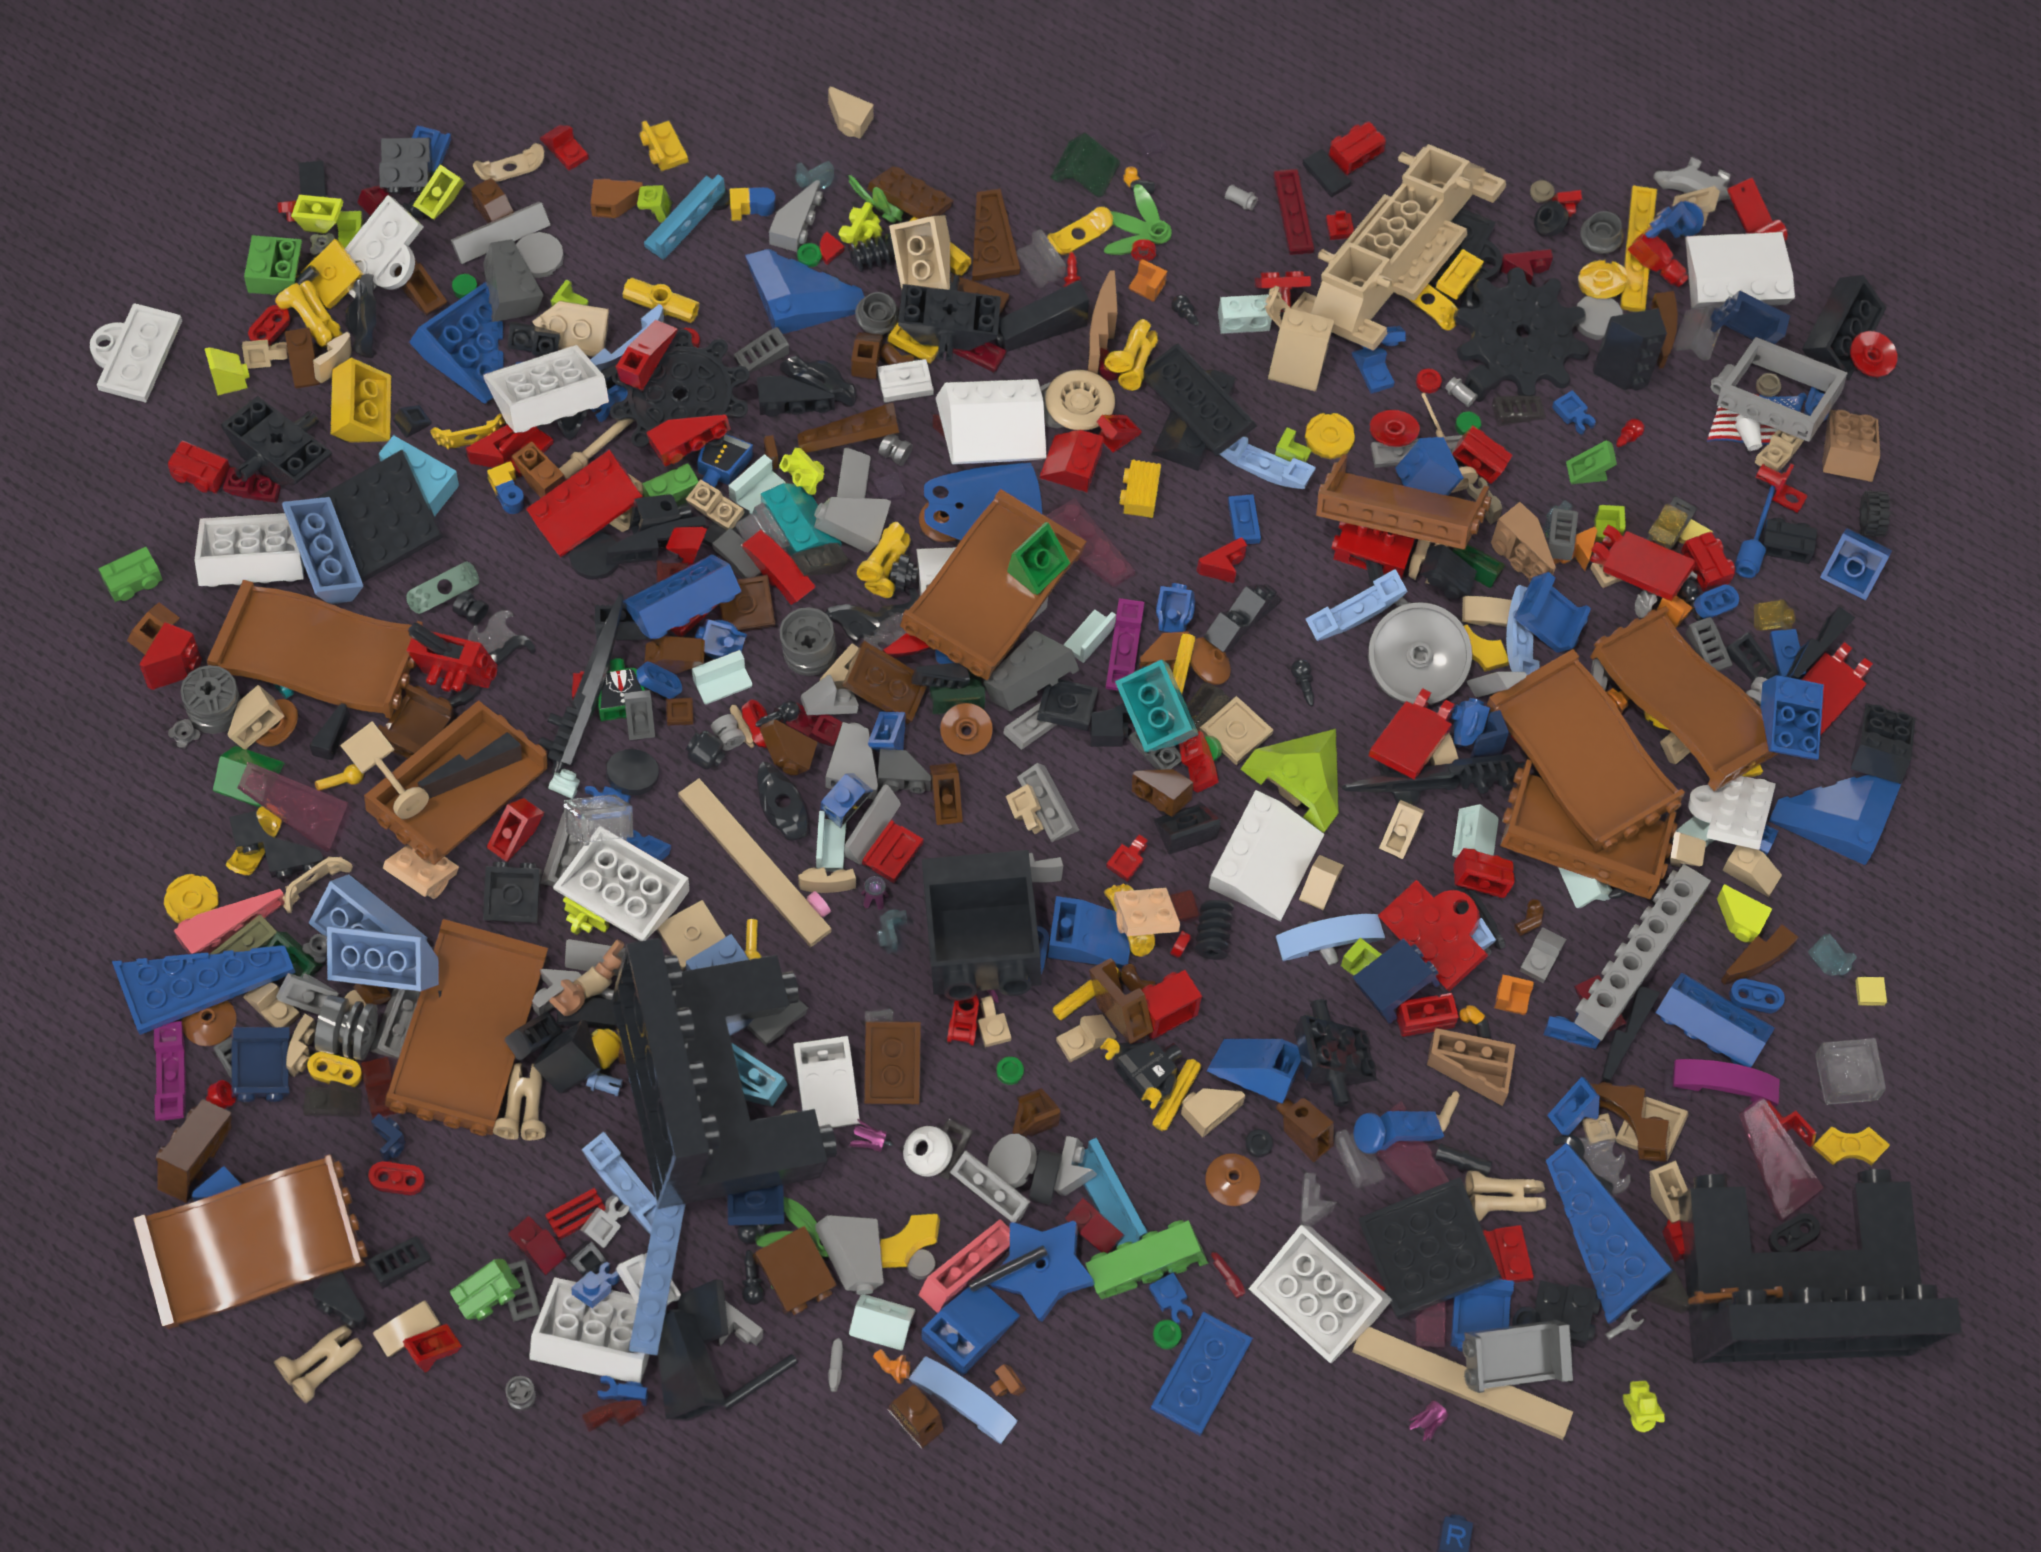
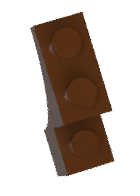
M1606 1082L1590 1084L1600 1096L1599 1107L1619 1115L1632 1128L1638 1141L1639 1159L1667 1162L1670 1139L1669 1120H1664L1657 1116L1645 1118L1647 1102L1645 1088H1640L1636 1085H1627L1625 1087L1613 1086Z

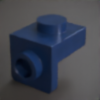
M378 1114L371 1123L374 1131L387 1141L380 1149L382 1159L387 1162L391 1157L394 1159L402 1153L405 1139L399 1131V1125L390 1117L385 1119Z

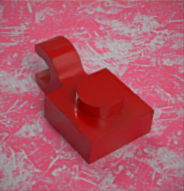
M1139 834L1129 848L1122 844L1107 862L1106 868L1128 882L1143 863L1144 858L1140 855L1147 848L1146 843L1148 840Z

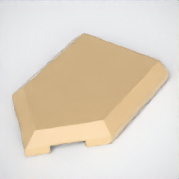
M559 301L532 322L535 326L560 333L558 351L577 345L586 356L594 357L606 345L609 309Z

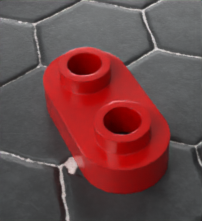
M278 305L268 307L249 328V340H268L269 346L272 345L290 324L288 310L281 309ZM275 319H282L280 322H274ZM260 336H266L263 339H258Z
M751 699L742 706V718L751 730L754 743L759 747L767 748L760 731L761 727H756L755 723L761 717L768 714L758 701Z
M382 1161L374 1164L368 1174L372 1187L382 1192L415 1195L425 1185L423 1172L420 1168L413 1165ZM385 1174L389 1176L386 1181H379V1177L381 1175ZM413 1178L416 1182L414 1185L409 1186L406 1184L407 1180Z

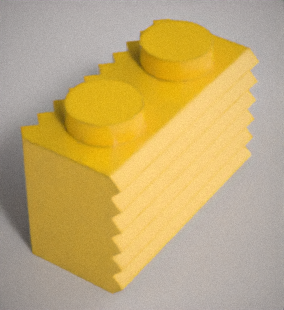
M1131 460L1130 469L1125 468L1123 483H1127V490H1121L1119 504L1124 505L1123 514L1153 518L1161 464Z

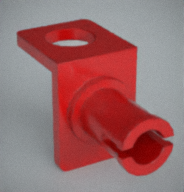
M1762 464L1755 478L1776 487L1773 501L1795 512H1799L1807 495L1786 485L1794 465L1790 464L1788 470L1782 474ZM1791 494L1796 496L1798 502H1789L1785 495Z
M1765 1101L1764 1104L1762 1103L1757 1108L1756 1113L1770 1126L1765 1138L1767 1144L1793 1128L1809 1147L1814 1145L1816 1132L1797 1111H1794L1787 1117H1783L1770 1101ZM1801 1126L1804 1127V1129L1807 1131L1808 1135H1806V1134L1804 1133V1131L1802 1130Z

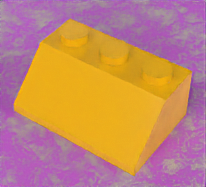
M350 358L332 369L331 435L347 442L389 441L391 375L354 358Z

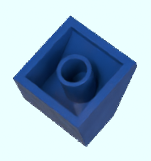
M1444 437L1420 438L1395 467L1404 486L1448 496L1463 479L1462 473Z
M1846 528L1820 578L1866 600L1892 550Z

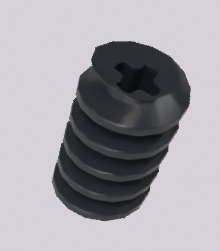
M886 234L884 240L881 236H876L875 243L870 238L866 239L865 245L862 241H857L856 248L853 243L848 244L851 262L854 267L857 266L860 273L863 272L864 264L867 265L869 270H872L873 262H876L878 267L882 268V260H885L888 266H890L892 258H895L890 234Z
M1209 900L1201 904V914H1199V924L1197 927L1198 933L1196 935L1197 943L1195 944V951L1198 955L1212 960H1221L1228 956L1224 950L1229 948V944L1225 941L1230 939V934L1226 931L1231 930L1232 926L1227 922L1233 918V915L1229 913L1234 909L1232 903L1223 900Z

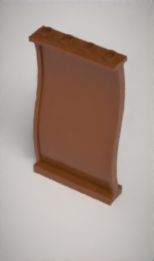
M1000 489L995 495L994 500L962 538L926 590L909 610L906 609L900 627L909 635L916 636L926 642L930 648L937 649L947 655L953 662L960 663L968 668L974 675L988 680L994 669L1022 635L1057 583L1073 563L1077 562L1082 556L1087 541ZM1045 522H1049L1070 564L1038 595H1035L1011 576L1007 570L1012 553Z
M247 580L242 581L207 659L208 665L221 667L230 672L231 675L277 684L335 705L343 703L352 709L384 713L385 717L391 719L394 709H399L402 699L401 692L409 684L411 668L415 669L417 665L406 651L412 638L409 636L408 629L412 625L393 623L359 615L327 602L294 592L256 587L253 582Z
M1665 606L1657 611L1653 609L1641 620L1636 618L1626 628L1619 627L1611 636L1607 637L1604 635L1594 644L1595 650L1590 658L1592 660L1598 658L1610 677L1631 700L1668 728L1685 744L1710 778L1708 785L1713 791H1716L1779 753L1768 750L1762 712L1759 706L1739 686L1708 664L1689 646L1668 618V607Z
M1572 649L1528 674L1526 678L1509 689L1499 691L1490 696L1486 707L1490 708L1489 714L1490 712L1501 711L1508 731L1530 758L1564 812L1593 845V851L1598 853L1603 849L1605 851L1612 849L1618 844V840L1623 837L1628 839L1634 836L1643 825L1647 824V826L1654 824L1660 819V815L1665 812L1670 814L1676 811L1681 806L1680 802L1685 792L1683 789L1678 790L1652 761L1614 702L1592 674L1579 662L1578 654Z
M443 919L434 952L438 957L439 985L420 992L386 1096L385 1106L390 1107V1110L396 1113L405 1114L409 1112L416 1114L419 1119L425 1121H432L433 1119L442 1121L445 1126L450 1128H467L473 1134L479 1136L493 1135L495 1121L497 1120L516 1058L506 1044L505 1038L527 1022L532 1000L534 999L541 976L540 969H543L548 948ZM438 990H439V991H442L440 998H439Z
M328 1155L323 1159L261 1177L193 1203L152 1215H142L134 1218L162 1325L167 1329L180 1326V1324L244 1305L319 1277L357 1266H365L363 1258L367 1257V1251L363 1240L358 1241L356 1231L360 1230L355 1213L351 1214L348 1204L352 1203L348 1187L343 1188L341 1177L345 1175L340 1160L335 1161L331 1155Z

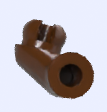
M889 343L882 345L880 349V355L888 365L914 361V355H900L893 345Z
M1537 899L1530 900L1527 904L1526 919L1514 924V928L1519 936L1541 926L1544 915V907L1541 901Z
M1125 964L1120 972L1121 980L1131 992L1138 988L1142 990L1150 984L1155 986V981L1141 980L1136 973L1134 965Z

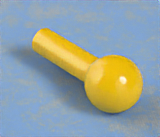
M351 764L345 768L343 773L315 781V787L317 791H321L343 783L355 785L364 779V773L362 774L355 764Z
M755 919L747 920L746 951L744 953L749 960L761 958L757 951L758 920Z

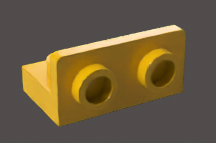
M647 121L642 122V132L639 133L644 146H649L651 161L653 164H658L661 172L688 162V156L670 121L649 127Z

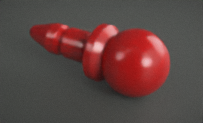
M1070 252L1067 260L1068 276L1064 277L1066 282L1064 287L1075 281H1081V277L1077 276V260L1073 252Z
M1638 419L1627 421L1621 430V436L1617 439L1616 446H1625L1629 441L1633 442L1644 433L1642 421Z

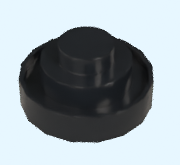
M1558 201L1546 202L1535 214V229L1543 236H1556L1565 228L1568 222L1569 213L1567 208Z
M901 554L899 562L893 561L890 581L896 582L895 591L905 592L906 587H911L912 582H917L919 568L914 567V562L910 561V555Z

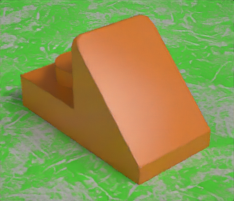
M1596 527L1583 531L1575 537L1572 559L1575 556L1584 571H1586L1590 560L1591 549L1597 534ZM1553 558L1554 564L1559 562L1565 564L1571 561Z

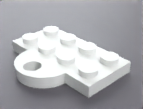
M387 195L345 249L364 274L374 275V289L377 285L384 289H397L410 279L414 271L415 258L409 245L423 229V226L393 197ZM398 266H402V273L395 277V269ZM353 287L348 293L355 298V290Z
M133 303L125 323H110L99 328L93 334L90 341L93 359L99 366L104 368L97 383L98 390L147 402L182 323L181 315ZM102 340L111 341L106 347L98 346Z
M1740 776L1716 791H1713L1709 785L1699 786L1691 792L1688 807L1695 817L1710 823L1707 838L1759 850L1776 783H1771L1764 779Z

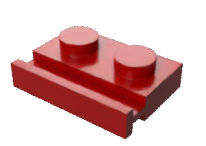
M891 820L862 859V864L869 866L874 872L895 883L922 846L923 838L903 826H898Z
M1521 1225L1498 1228L1493 1231H1483L1502 1278L1500 1279L1518 1283L1531 1281L1534 1278Z

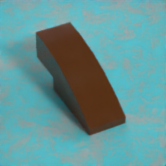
M415 260L414 271L410 279L401 288L410 300L427 316L446 305L447 300L421 263L418 264ZM398 266L395 269V277L402 273V266Z
M1674 291L1655 293L1651 303V309H1659L1667 331L1657 360L1659 369L1664 368L1677 330L1678 316Z
M1782 924L1767 942L1757 936L1725 972L1720 982L1724 985L1734 983L1739 979H1747L1768 969L1794 947L1799 937Z

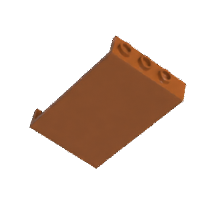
M1343 454L1338 463L1335 462L1333 464L1332 472L1327 474L1325 484L1320 485L1316 516L1465 549L1472 534H1477L1479 524L1483 523L1485 512H1488L1490 509L1492 497L1488 496V486L1483 487L1476 502L1348 474L1346 473L1348 455Z
M478 700L392 772L394 777L405 791L418 787L419 781L458 754L467 760L506 732L521 744L522 760L430 798L426 806L418 814L407 819H401L395 814L393 806L400 794L386 777L364 795L365 808L367 812L377 819L381 827L390 829L404 845L408 844L421 859H427L435 865L547 769V753L542 746L532 743L524 732L519 729L516 730L509 725L502 715L495 714Z
M1527 759L1523 769L1518 767L1513 780L1514 783H1517V786L1512 788L1508 798V802L1512 803L1511 808L1507 807L1502 820L1503 823H1506L1500 844L1501 847L1651 899L1659 885L1660 879H1663L1668 864H1665L1664 860L1669 857L1673 844L1669 843V840L1673 838L1677 829V824L1674 823L1676 812L1670 813L1665 822L1658 820L1650 826H1647V824L1643 825L1634 836L1628 839L1623 837L1618 840V844L1608 851L1603 849L1595 853L1593 845L1567 816L1544 780L1529 774L1532 761Z

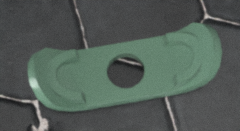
M468 561L408 591L406 596L407 603L415 613H423L476 586L479 583L478 573ZM446 579L451 582L452 590L449 594H441L438 591L437 584L440 580Z

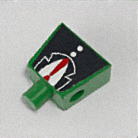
M613 659L609 663L610 671L606 674L599 695L601 722L627 718L624 693L645 691L644 687L637 680V669H625L623 659Z

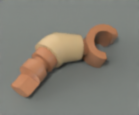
M617 939L603 956V963L599 961L595 967L592 966L573 983L569 979L561 980V986L564 988L563 992L556 997H552L549 1002L564 1016H570L582 1007L584 999L606 990L612 983L611 978L615 974L613 970L619 969L621 966L622 958L617 954L625 946L624 943Z

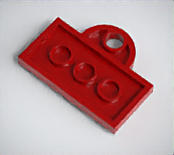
M1416 880L1378 915L1400 940L1404 938L1410 946L1415 944L1424 955L1421 959L1425 963L1430 961L1439 972L1436 975L1437 980L1448 992L1488 956L1471 937L1476 932L1480 921L1478 907L1471 897L1461 891L1449 890L1433 897ZM1459 903H1468L1469 909L1465 914L1459 915L1456 913V906Z

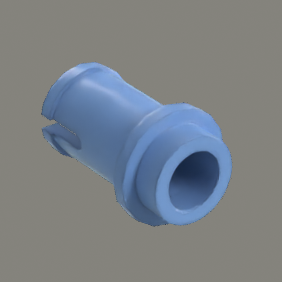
M599 1070L588 1077L586 1086L591 1087L592 1091L598 1089L618 1097L623 1080L601 1074Z

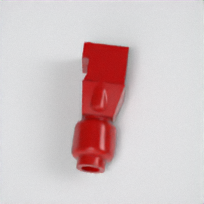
M1647 228L1634 240L1627 250L1641 265L1655 272L1661 270L1660 275L1670 285L1675 284L1677 287H1680L1689 277L1685 274L1686 268L1677 259H1671L1673 254L1665 241L1661 240L1658 236L1647 238L1645 235L1649 230Z

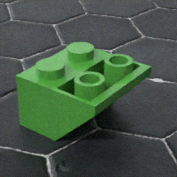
M252 235L244 275L248 293L275 295L295 284L302 239Z

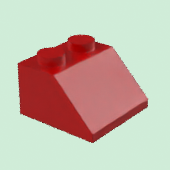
M1083 430L1055 435L1039 478L1088 492L1102 453L1104 437Z
M164 622L139 665L147 687L153 690L184 680L190 672L199 668L201 655L193 633Z

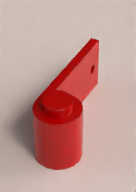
M1753 178L1726 189L1747 234L1782 232L1784 241H1787L1788 233L1785 225L1778 219L1772 221Z

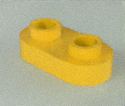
M317 1052L309 1058L307 1063L308 1071L313 1079L340 1088H354L362 1079V1071L359 1064L354 1060L341 1056ZM319 1066H327L325 1071H318ZM350 1072L353 1074L350 1079L343 1078L346 1073Z

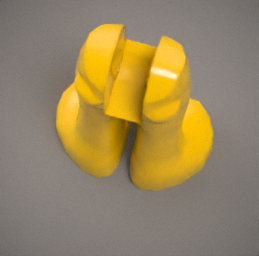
M304 281L300 286L295 283L276 297L275 302L281 309L293 307L298 311L306 327H310L312 337L321 347H327L328 342L342 335L340 325L333 321L317 295V289L311 281Z
M1145 319L1139 320L1133 326L1125 348L1122 351L1110 352L1104 363L1110 371L1122 372L1118 382L1121 387L1131 391L1140 388L1144 379V368L1152 349L1158 343L1157 332L1154 330L1148 332L1151 324Z
M893 522L888 528L884 529L882 538L873 553L857 569L858 578L866 581L865 587L870 592L883 598L892 597L895 591L894 583L889 580L893 561L899 562L900 555L905 554L911 541L909 534L904 533V527L898 522Z

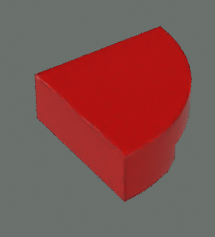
M828 232L823 235L820 242L822 260L828 265L844 251V245Z

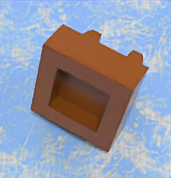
M1003 1364L995 1370L1000 1380L992 1384L990 1388L996 1396L1002 1397L1008 1392L1018 1396L1026 1390V1387L1011 1366Z

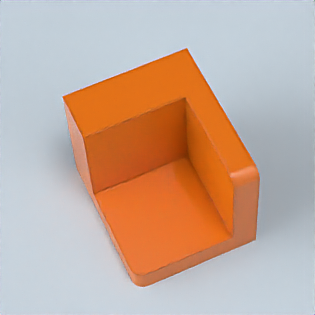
M1141 259L1138 273L1131 282L1129 290L1154 302L1166 284L1167 271Z
M1676 594L1672 602L1662 598L1657 610L1665 606L1668 607L1667 616L1674 627L1677 628L1691 613L1693 607Z
M1502 975L1494 1008L1525 1015L1534 982Z

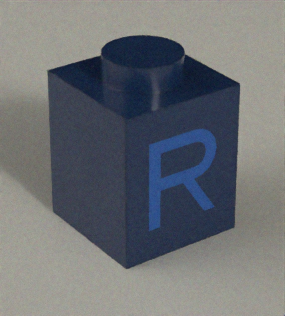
M1460 1515L1445 1516L1441 1522L1436 1552H1468L1473 1522L1466 1521V1518Z

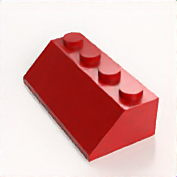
M608 450L526 509L539 530L557 554L562 557L632 508L634 500L643 496L621 462Z

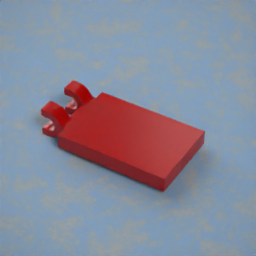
M1607 525L1603 531L1605 538L1602 540V544L1596 542L1591 549V552L1594 554L1591 556L1590 561L1602 564L1603 572L1671 602L1695 567V560L1628 531L1622 536L1616 528Z
M1845 642L1832 657L1825 653L1801 679L1824 684L1820 737L1865 688L1867 683L1862 679L1873 665L1866 658L1860 662L1855 670L1847 665L1844 661L1849 656L1848 654L1852 647Z
M1422 688L1413 704L1408 701L1403 704L1371 747L1368 756L1415 780L1449 733L1452 724L1448 721L1452 716L1450 712L1455 704L1445 700L1438 713L1427 708L1429 705L1427 701L1431 697L1432 692Z

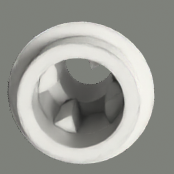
M1743 415L1737 416L1735 427L1747 449L1753 451L1761 448L1760 422Z

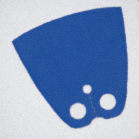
M1019 463L981 467L943 475L928 481L924 485V496L929 501V506L924 511L926 524L943 534L962 540L971 526L994 500L995 495L1000 489L1042 514L1040 489L1032 464ZM936 486H944L948 489L949 494L945 498H938L933 494V489ZM960 502L964 505V508L957 509L955 504ZM936 511H945L949 515V520L946 523H938L934 520L933 515Z

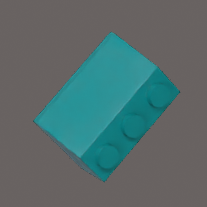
M782 483L760 493L761 509L791 558L798 566L842 546L839 539L814 528L817 519L814 517L818 504L813 496L809 495L803 487Z
M1159 660L1115 681L1145 752L1175 746L1199 735L1171 668L1164 660Z

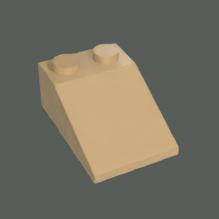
M931 216L889 226L901 289L902 284L949 290L950 238L946 217Z

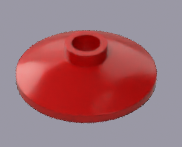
M1874 331L1863 332L1851 344V359L1862 373L1871 377H1883L1895 368L1897 351L1893 343L1885 335Z
M1386 410L1372 418L1370 432L1378 442L1384 445L1402 447L1413 443L1418 438L1420 426L1417 420L1406 412Z

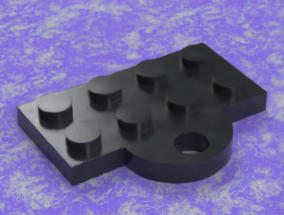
M1461 208L1451 222L1466 228L1467 236L1428 284L1439 293L1447 295L1437 289L1436 285L1462 250L1479 258L1483 263L1490 262L1494 265L1492 269H1487L1482 265V268L1470 283L1474 284L1478 279L1493 280L1498 275L1502 263L1499 249L1492 242L1488 241L1495 227V221Z

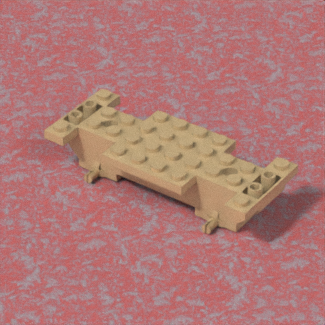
M1429 144L1427 147H1423L1415 157L1402 152L1398 161L1409 165V169L1402 176V185L1392 197L1383 195L1336 254L1327 252L1324 249L1319 252L1318 259L1328 262L1329 265L1321 274L1322 283L1317 297L1304 292L1291 309L1333 319V333L1374 351L1387 335V327L1371 321L1373 316L1393 292L1411 300H1415L1467 236V229L1452 223L1451 220L1472 194L1493 203L1506 188V180L1485 172V168L1472 164L1466 159Z

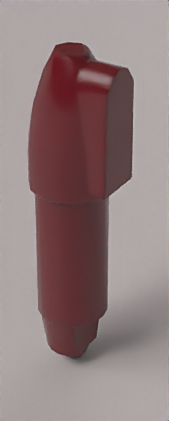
M1212 1252L1213 1264L1225 1278L1226 1286L1236 1299L1245 1295L1246 1291L1242 1281L1217 1252Z

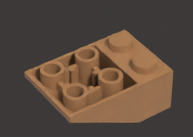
M1830 410L1822 460L1823 472L1872 482L1880 459L1878 419L1870 415L1850 414L1845 410Z
M1519 502L1498 519L1491 544L1499 555H1504L1510 561L1512 567L1517 572H1522L1531 582L1532 577L1547 572L1553 575L1556 567L1538 518Z

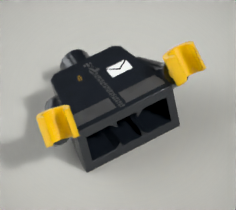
M1112 1038L1105 1040L1100 1049L1108 1050V1053L1105 1055L1107 1060L1117 1056L1114 1062V1070L1145 1107L1150 1105V1108L1155 1109L1158 1103L1170 1099L1177 1082V1067L1173 1062L1182 1057V1053L1176 1044L1172 1043L1162 1050L1153 1040L1146 1043L1142 1041L1131 1044L1118 1043Z

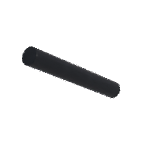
M1044 1245L968 1282L971 1291L975 1292L1047 1256V1251Z
M790 1354L725 1397V1409H730L796 1365L798 1362L795 1356Z

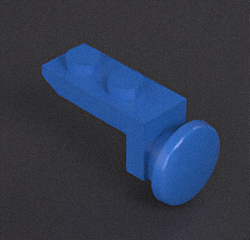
M1681 201L1671 208L1668 206L1657 214L1658 217L1649 223L1651 227L1645 235L1647 238H1655L1665 229H1669L1675 239L1680 235H1695L1704 224V214L1695 203Z
M1387 1111L1381 1117L1374 1113H1366L1357 1119L1354 1126L1355 1143L1360 1151L1367 1154L1386 1150L1397 1141H1432L1444 1137L1436 1112Z

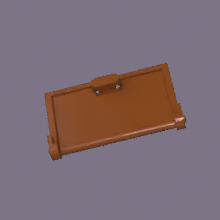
M1781 1286L1765 1290L1767 1291V1299L1783 1297ZM1739 1288L1720 1289L1721 1293L1704 1294L1703 1291H1697L1695 1296L1688 1299V1303H1718L1724 1300H1731L1732 1293L1738 1292Z

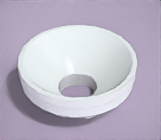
M924 1126L914 1130L909 1135L904 1145L903 1154L907 1166L913 1172L921 1176L930 1177L941 1173L947 1167L951 1160L953 1149L951 1140L944 1131L936 1127ZM924 1140L928 1143V1151L924 1155L918 1156L915 1150L916 1146L920 1141Z

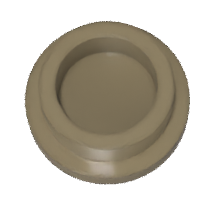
M1536 181L1531 185L1530 195L1536 202L1546 203L1553 198L1554 188L1547 181Z
M1766 373L1757 380L1756 389L1763 396L1773 397L1780 392L1781 383L1776 375Z

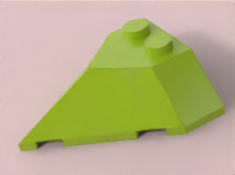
M1336 729L1255 749L1241 767L1243 772L1260 785H1262L1267 777H1270L1309 807L1303 818L1323 833L1338 815Z

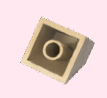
M1286 307L1268 379L1316 392L1328 351L1334 320Z

